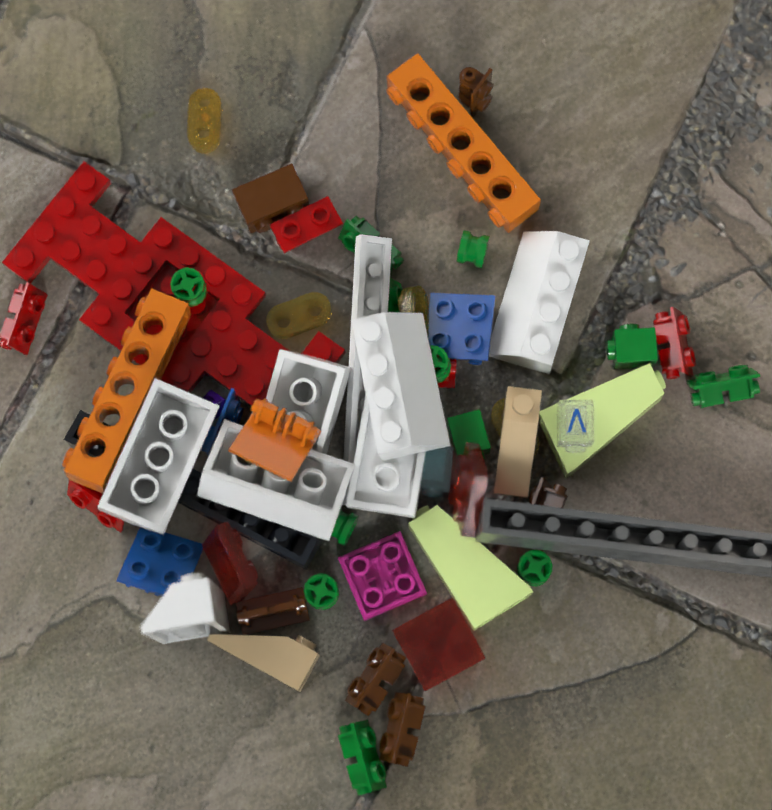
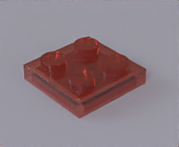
M466 442L463 455L458 454L456 459L455 472L458 478L456 484H451L449 504L454 506L453 521L458 522L461 536L475 538L489 476L480 445L478 443Z
M227 521L215 526L202 544V547L231 606L236 604V602L243 601L258 584L256 581L258 575L254 564L250 560L247 561L242 551L243 543L239 533L235 529L232 530Z
M453 597L392 630L425 692L486 659Z

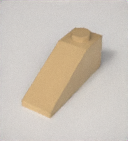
M507 387L494 494L528 498L542 390Z
M210 634L207 639L210 643L301 692L320 657L314 651L316 644L299 635L296 640L283 636Z

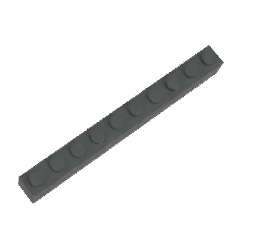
M486 498L478 508L475 542L772 578V534Z

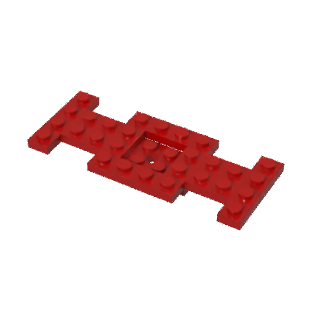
M83 161L1 263L25 282L31 284L51 259L96 292L98 296L80 317L79 321L120 352L123 348L121 340L125 330L128 327H133L138 317L135 315L141 298H147L151 289L175 298L170 283L172 276L177 272L176 270L187 267L197 270L206 283L208 293L202 303L190 307V319L161 381L191 393L204 375L213 378L227 390L234 389L238 397L251 407L256 399L261 401L264 398L266 399L279 349L290 351L248 321L249 317L267 296L266 292L162 217L158 219L141 242L93 208L112 183L106 176ZM152 325L146 330V333L156 335L161 332L163 327ZM318 330L301 354L339 363L346 351ZM139 354L132 361L142 365L149 357Z

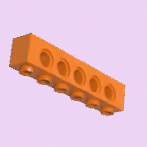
M418 53L387 75L388 89L386 92L395 105L401 104L408 112L406 116L412 126L417 130L421 128L428 136L426 140L436 154L441 152L448 160L447 166L456 178L462 177L469 185L467 187L469 194L477 203L482 201L490 210L487 212L489 218L498 228L503 226L509 233L539 210L541 199ZM417 92H423L428 95L423 101H417L412 98ZM437 116H444L449 121L444 125H436L432 122V119ZM457 140H464L469 146L459 150L454 148L452 144ZM483 164L489 168V171L485 174H477L472 168L475 165ZM496 189H505L509 192L510 196L505 199H498L493 195V192Z
M154 289L150 290L147 298L142 297L135 312V315L138 317L133 327H128L125 330L121 340L123 348L119 356H114L109 363L107 369L109 377L104 388L100 386L97 389L92 401L93 411L89 418L84 417L77 433L80 438L75 448H69L63 460L64 473L69 480L102 494L112 476L155 378L161 380L191 316L189 303ZM152 325L163 327L161 332L156 335L146 333V330ZM139 354L149 357L142 365L132 363L133 358ZM124 384L134 386V390L128 395L123 396L117 393L118 389ZM116 414L120 416L119 421L115 425H103V420L108 415ZM100 444L105 446V451L102 455L98 457L88 455L90 448L94 445Z

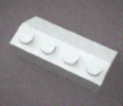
M559 231L523 232L492 332L489 357L550 374L590 240Z
M383 312L352 319L351 322L377 452L382 460L451 446L423 313Z
M279 349L266 399L269 403L279 407V411L283 407L286 408V414L289 416L294 412L296 413L295 418L298 416L308 422H315L314 426L320 429L321 434L311 448L312 450L327 455L351 367Z
M155 378L99 502L98 509L130 524L163 535L219 405Z
M224 420L202 471L197 496L329 541L355 464L311 449L293 480L288 481L229 452V448L243 426Z
M202 573L181 576V582L171 584L141 625L142 634L162 644L208 637L210 634L230 633L225 593L209 578L203 577Z

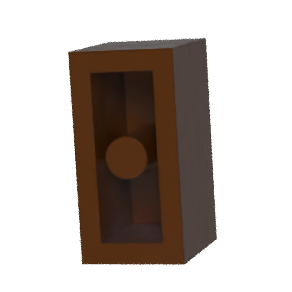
M289 164L232 189L235 201L250 234L256 231L258 233L269 231L271 229L270 224L309 205L308 197L293 164Z

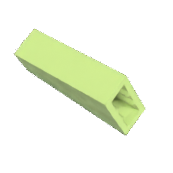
M649 363L539 411L538 422L564 478L573 475L662 399L665 394L663 389L666 388V385L659 370L654 371ZM575 409H579L586 432L582 431L577 414L572 430L568 432Z
M428 505L416 511V517L412 518L413 520L408 523L413 536L473 631L532 595L533 591L526 582L480 542H475L476 539L438 505L432 509Z

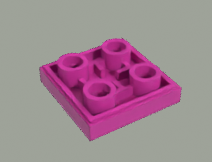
M401 531L338 557L364 621L427 595Z

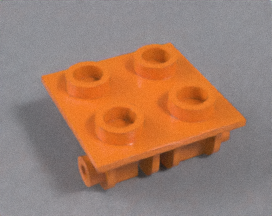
M265 398L263 401L256 399L251 408L253 413L228 451L288 481H292L321 434V431L314 426L315 422L313 421L308 422L298 416L295 418L296 413L294 412L289 416L286 414V408L283 407L279 411V407L269 403Z

